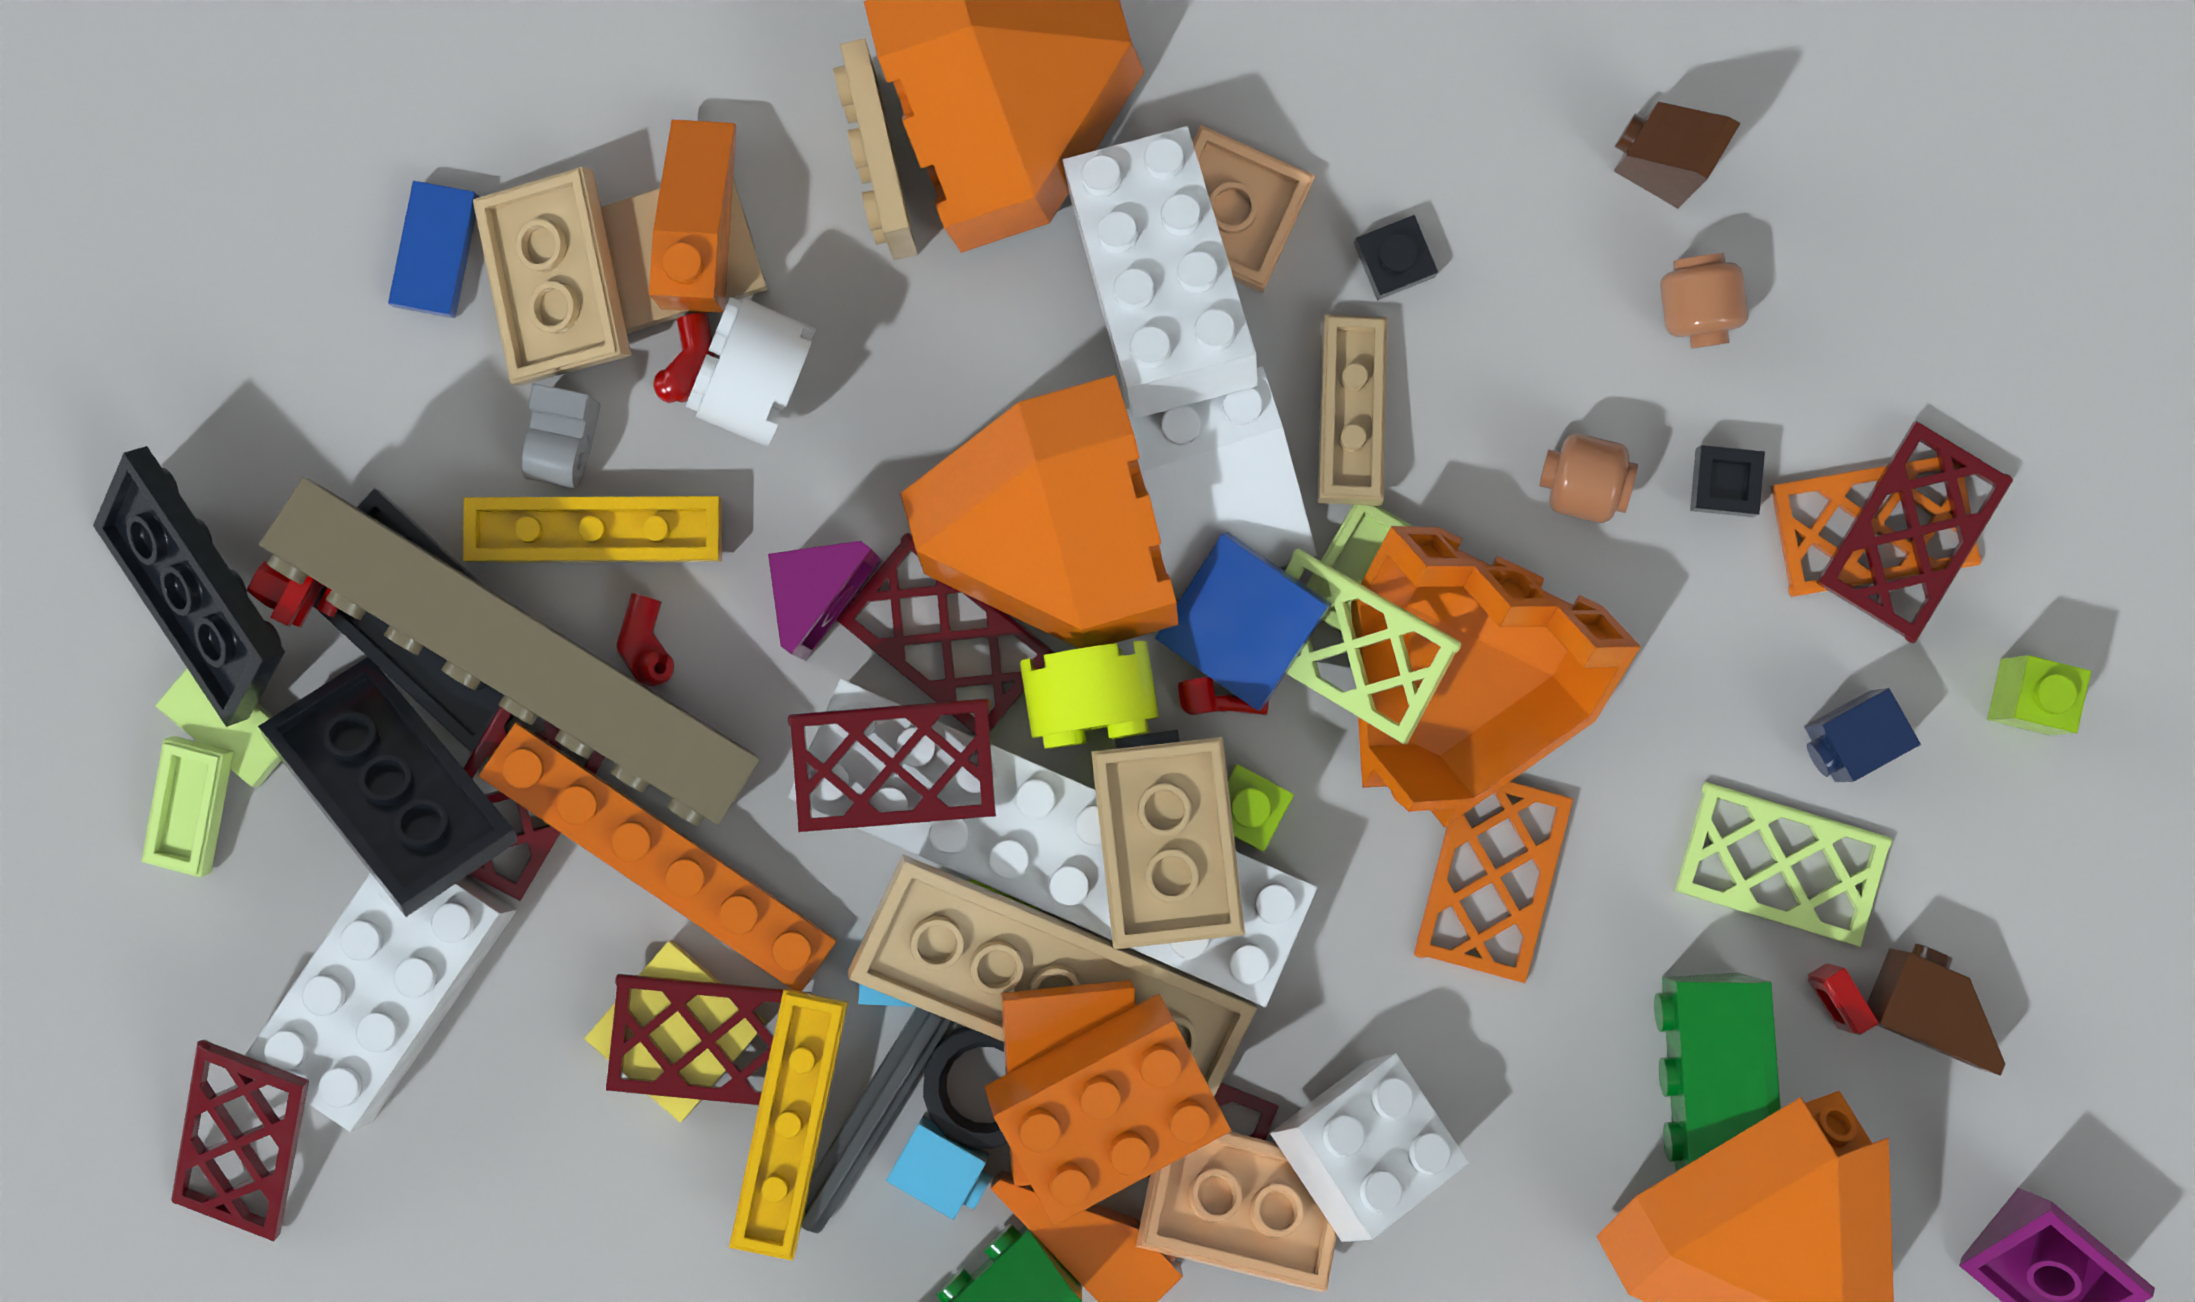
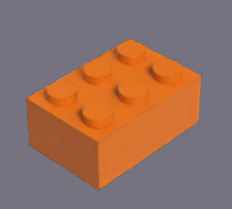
M1160 993L984 1086L993 1117L1053 1226L1232 1131Z

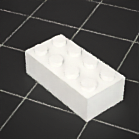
M1188 126L1063 159L1070 199L1132 419L1258 386L1256 351Z
M370 873L245 1056L308 1079L309 1085L305 1102L347 1131L352 1132L372 1123L517 909L466 876L405 917Z

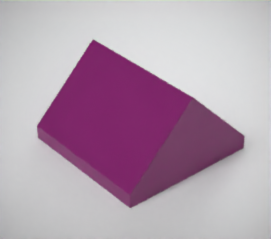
M854 541L768 554L780 646L790 654L807 661L839 616L882 562L869 546L862 541Z
M2019 1187L1964 1253L1959 1264L1963 1270L2002 1302H2145L2153 1297L2155 1287L2052 1201Z

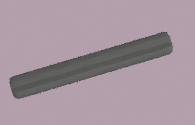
M915 1008L812 1175L801 1228L817 1234L823 1230L949 1027L950 1020L921 1008Z

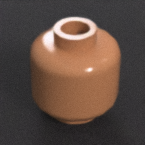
M1724 253L1673 261L1674 271L1664 275L1660 282L1667 332L1675 337H1689L1691 349L1730 343L1728 330L1740 328L1748 320L1744 276L1741 267L1732 262H1725Z
M1572 434L1564 441L1561 452L1548 449L1539 486L1551 489L1549 503L1553 511L1596 523H1605L1614 516L1616 511L1626 513L1638 464L1629 462L1628 449L1621 443L1583 434Z

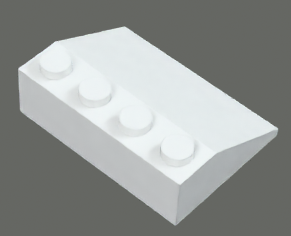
M1263 366L1257 368L1258 386L1137 419H1132L1130 409H1126L1140 456L1138 462L1146 490L1150 495L1162 543L1159 544L1166 572L1171 579L1176 601L1180 600L1219 537L1225 532H1229L1279 568L1289 565L1292 553L1296 549H1301L1313 557L1317 556L1284 429Z

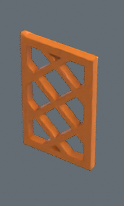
M1938 457L1911 461L1905 464L1909 480L1915 479L1921 473L1941 470ZM1953 462L1954 469L1962 468ZM1886 466L1771 486L1789 583L1788 592L1791 597L1828 591L1816 583L1817 580L1805 582L1801 559L1811 545L1830 558L1833 556L1837 547L1819 536V533L1837 507L1856 518L1861 508L1845 497L1853 485L1878 481ZM1962 477L1958 478L1957 481L1966 515L1971 514L1965 478ZM1911 489L1915 504L1932 516L1927 524L1953 518L1949 513L1951 508L1947 495L1942 503L1937 505L1916 489ZM1816 491L1829 501L1811 527L1808 528L1792 516L1789 496ZM1899 493L1890 494L1875 517H1873L1871 523L1874 535L1878 534L1880 536L1895 532L1886 526L1884 522L1900 501ZM1956 527L1950 528L1951 530L1957 533ZM1935 532L1923 535L1925 545H1927ZM1796 534L1802 537L1799 544L1797 543ZM1906 539L1891 542L1892 545L1906 555L1898 566L1883 569L1886 581L1919 575L1911 542ZM1977 542L1961 568L1981 564L1982 558L1978 551ZM1865 549L1853 551L1837 577L1851 587L1873 583L1870 570L1857 562ZM1928 555L1932 572L1944 569L1950 559L1948 557L1935 560Z
M1509 782L1494 792L1503 810L1472 828L1464 814L1447 825L1414 955L1418 958L1429 957L1526 983L1573 798ZM1506 794L1522 799L1512 804ZM1535 802L1556 807L1548 838L1537 845L1518 815V812ZM1508 818L1526 851L1494 868L1476 836ZM1468 842L1486 874L1454 892L1447 880L1454 851L1457 847ZM1532 859L1539 871L1532 901L1518 909L1500 877ZM1492 883L1510 915L1478 933L1460 901ZM1451 906L1469 939L1452 949L1431 945L1430 942L1438 913ZM1515 924L1522 935L1515 966L1512 967L1494 962L1483 942ZM1475 948L1480 958L1465 953Z

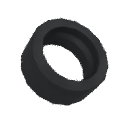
M965 1026L954 1030L934 1050L924 1072L923 1099L931 1120L947 1138L968 1148L994 1149L1008 1144L996 1121L992 1123L974 1122L962 1116L950 1101L947 1092V1077L954 1061L964 1052L977 1047H994L1004 1052V1042Z

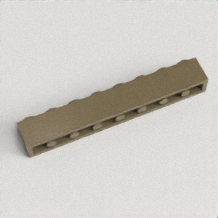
M302 477L258 544L272 553L267 564L279 573L301 585L308 576L331 589L326 600L338 609L358 620L362 619L366 611L389 624L384 636L415 655H419L424 646L447 660L441 669L444 673L473 690L477 689L481 681L504 695L498 704L500 707L530 725L534 723L537 716L560 729L555 737L556 741L586 759H589L594 750L616 763L611 771L612 775L642 793L645 792L649 784L672 797L666 807L695 826L699 827L704 818L719 825L760 761L759 757L750 750L310 478Z

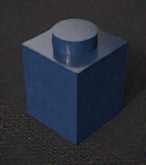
M1890 688L1870 690L1804 726L1812 740L1806 745L1811 760L1821 774L1825 777L1831 775L1835 782H1854L1921 745Z

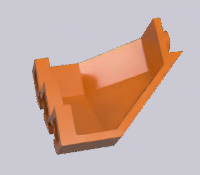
M1120 0L863 1L877 57L887 83L892 81L894 83L904 113L902 122L920 168H927L929 177L934 184L938 198L935 199V206L944 229L961 253L1049 224L1069 194L1063 159L1096 151L1145 72L1132 44Z
M1116 375L1016 403L900 493L915 550L925 575L1077 648L1114 644L1178 625L1177 602L1171 579L1166 572L1159 546L1162 543L1150 495L1146 490L1138 462L1140 456L1134 432Z
M1391 526L1361 585L1461 642V648L1455 653L1408 744H1402L1358 717L1362 788L1388 787L1393 798L1408 812L1430 810L1445 828L1594 723L1641 646L1602 605L1581 595L1577 597L1574 604L1568 603L1542 590L1541 586L1543 585L1544 578L1498 555L1492 565L1459 550L1462 538L1440 527ZM1359 599L1351 601V616L1356 638L1388 629L1384 613ZM1416 632L1403 635L1412 670L1417 671L1430 667L1441 646ZM1391 639L1359 648L1369 685L1400 676ZM1423 679L1416 681L1417 688L1420 687ZM1404 686L1372 694L1376 710L1400 724L1409 707Z
M1840 1090L1806 1103L1800 1097L1636 1195L1596 1237L1628 1295L1643 1302H1894L1889 1137L1872 1143Z

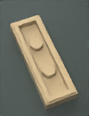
M1324 315L1322 327L1318 503L1381 506L1384 501L1388 317Z

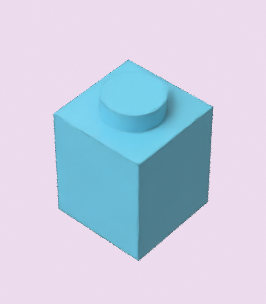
M922 1116L886 1181L954 1220L962 1205L974 1210L992 1178V1175L983 1171L989 1153L980 1148H968L947 1138L932 1120Z

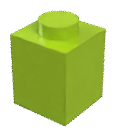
M2031 655L2001 659L1987 720L2045 735L2077 734L2091 670Z
M1233 764L1227 775L1234 837L1264 852L1295 794L1239 764Z

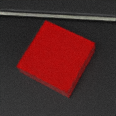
M1826 963L1808 974V982L1837 1029L1862 1035L1879 1024L1845 967Z

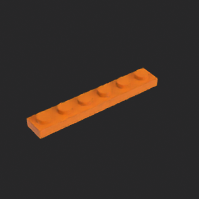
M516 722L478 775L479 778L792 990L803 991L837 942L836 937L520 722Z

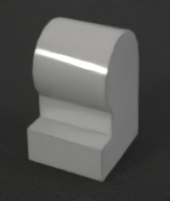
M532 383L528 406L532 414L522 454V473L524 478L577 488L583 477L588 455H590L601 404L588 394Z

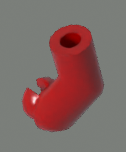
M706 313L688 314L676 319L682 351L665 370H660L655 375L653 381L654 391L663 402H687L706 354L715 358V353L708 351L712 343V336Z
M631 593L616 643L617 652L637 681L646 686L661 685L671 679L675 666L672 657L653 633L662 602Z

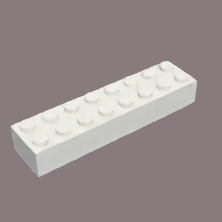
M840 679L826 711L900 706V704ZM906 718L873 721L864 734L893 758L918 728ZM939 721L932 727L960 752L974 738ZM838 724L819 725L808 751L822 763H825L849 734ZM925 735L900 765L930 790L955 760ZM856 741L832 771L861 795L886 765ZM991 745L996 816L857 828L1112 940L1096 790ZM976 750L969 760L979 768ZM808 764L810 780L817 771ZM962 767L937 797L949 807L981 804L980 781ZM893 773L871 798L869 803L880 812L913 810L923 797ZM826 778L811 794V808L830 817L843 816L854 804ZM795 782L788 795V798L796 801ZM1236 852L1245 935L1132 947L1131 949L1266 1007L1318 887Z

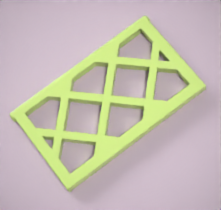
M1301 549L1294 550L1292 559L1285 572L1299 581L1306 568L1328 581L1332 596L1325 599L1332 603L1331 607L1335 606L1344 642L1313 651L1311 639L1309 638L1301 650V656H1297L1286 674L1402 744H1408L1455 653L1460 650L1461 642ZM1359 599L1384 613L1388 629L1356 638L1347 602ZM1416 632L1441 646L1430 667L1417 671L1412 670L1403 635ZM1391 639L1400 676L1369 685L1359 648ZM1347 652L1356 689L1345 692L1320 677L1316 661ZM1423 679L1420 687L1417 688L1416 681ZM1404 686L1409 707L1400 724L1376 710L1372 694Z
M1705 782L1702 786L1701 800L1674 891L1861 947L1887 853L1892 845V838ZM1717 799L1744 806L1752 821L1721 837L1711 819ZM1779 818H1784L1807 825L1816 840L1785 857L1768 824ZM1758 830L1775 862L1744 879L1727 846ZM1706 836H1708L1711 843L1704 846ZM1844 837L1872 845L1867 866L1850 876L1832 845ZM1822 850L1839 882L1808 898L1791 866ZM1716 852L1734 884L1723 891H1717L1693 883L1699 861ZM1781 872L1798 904L1785 911L1756 902L1749 888ZM1862 882L1860 891L1858 892L1855 885ZM1845 892L1854 908L1849 929L1846 930L1821 922L1814 908Z

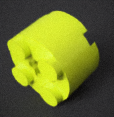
M1133 641L1135 654L1123 655L1122 648L1118 649L1117 643L1043 655L1045 668L1038 670L1034 660L1030 658L1021 660L1020 667L1031 737L1043 738L1044 749H1056L1086 744L1085 731L1107 728L1108 736L1112 739L1150 733L1148 720L1158 719L1159 712L1147 641Z

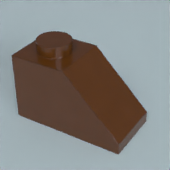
M1658 101L1644 119L1634 114L1623 130L1614 147L1624 152L1615 167L1614 172L1678 209L1709 178L1741 123L1729 116Z
M1915 943L1912 952L1889 948L1867 1002L1879 1023L1877 1026L1972 1067L2001 1076L2006 1063L1971 979L1949 969L1953 958Z

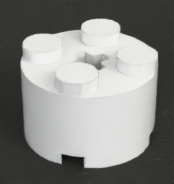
M730 297L708 350L720 355V357L717 359L706 354L685 407L696 411L695 417L768 447L777 429L778 424H776L780 411H783L784 407L787 406L816 328L746 298L743 301H739Z

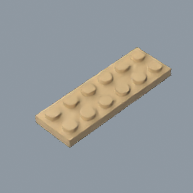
M904 854L900 858L848 969V976L851 981L1003 1042L1001 993L1131 980L1135 988V1006L1160 993L1213 1096H1215L1257 1010L1256 1004L1248 999L1130 948L1113 950V942L1111 940Z

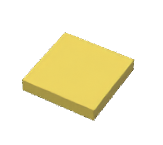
M669 940L639 974V976L721 983L673 940ZM632 989L629 1010L644 1027L672 1003L662 991ZM697 995L687 1003L710 1033L714 1032L739 1011L730 998ZM615 1003L584 1038L608 1060ZM678 1011L649 1034L673 1064L702 1041ZM759 1016V1018L766 1025L767 1022L761 1016ZM744 1018L718 1039L717 1042L734 1062L758 1033L747 1019ZM629 1027L627 1028L626 1041L634 1035ZM641 1042L624 1056L623 1073L628 1078L655 1080L664 1073V1070ZM707 1048L679 1072L689 1084L714 1086L726 1070ZM649 1095L680 1123L685 1120L701 1101L698 1099Z

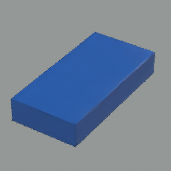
M413 180L388 304L395 308L456 318L476 219L473 199L479 198V195L473 191Z

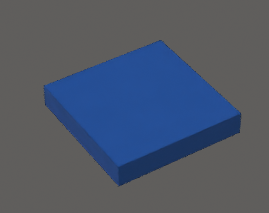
M1229 532L1221 534L1178 601V625L1160 630L1155 639L1259 711L1264 708L1332 603Z

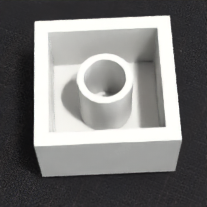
M1396 1053L1364 1061L1270 1132L1272 1138L1341 1242L1373 1240L1469 1164Z

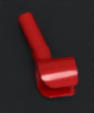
M1210 677L1189 679L1178 683L1181 708L1189 715L1217 711L1267 715L1269 701L1264 708L1257 711L1237 696H1215L1213 679Z

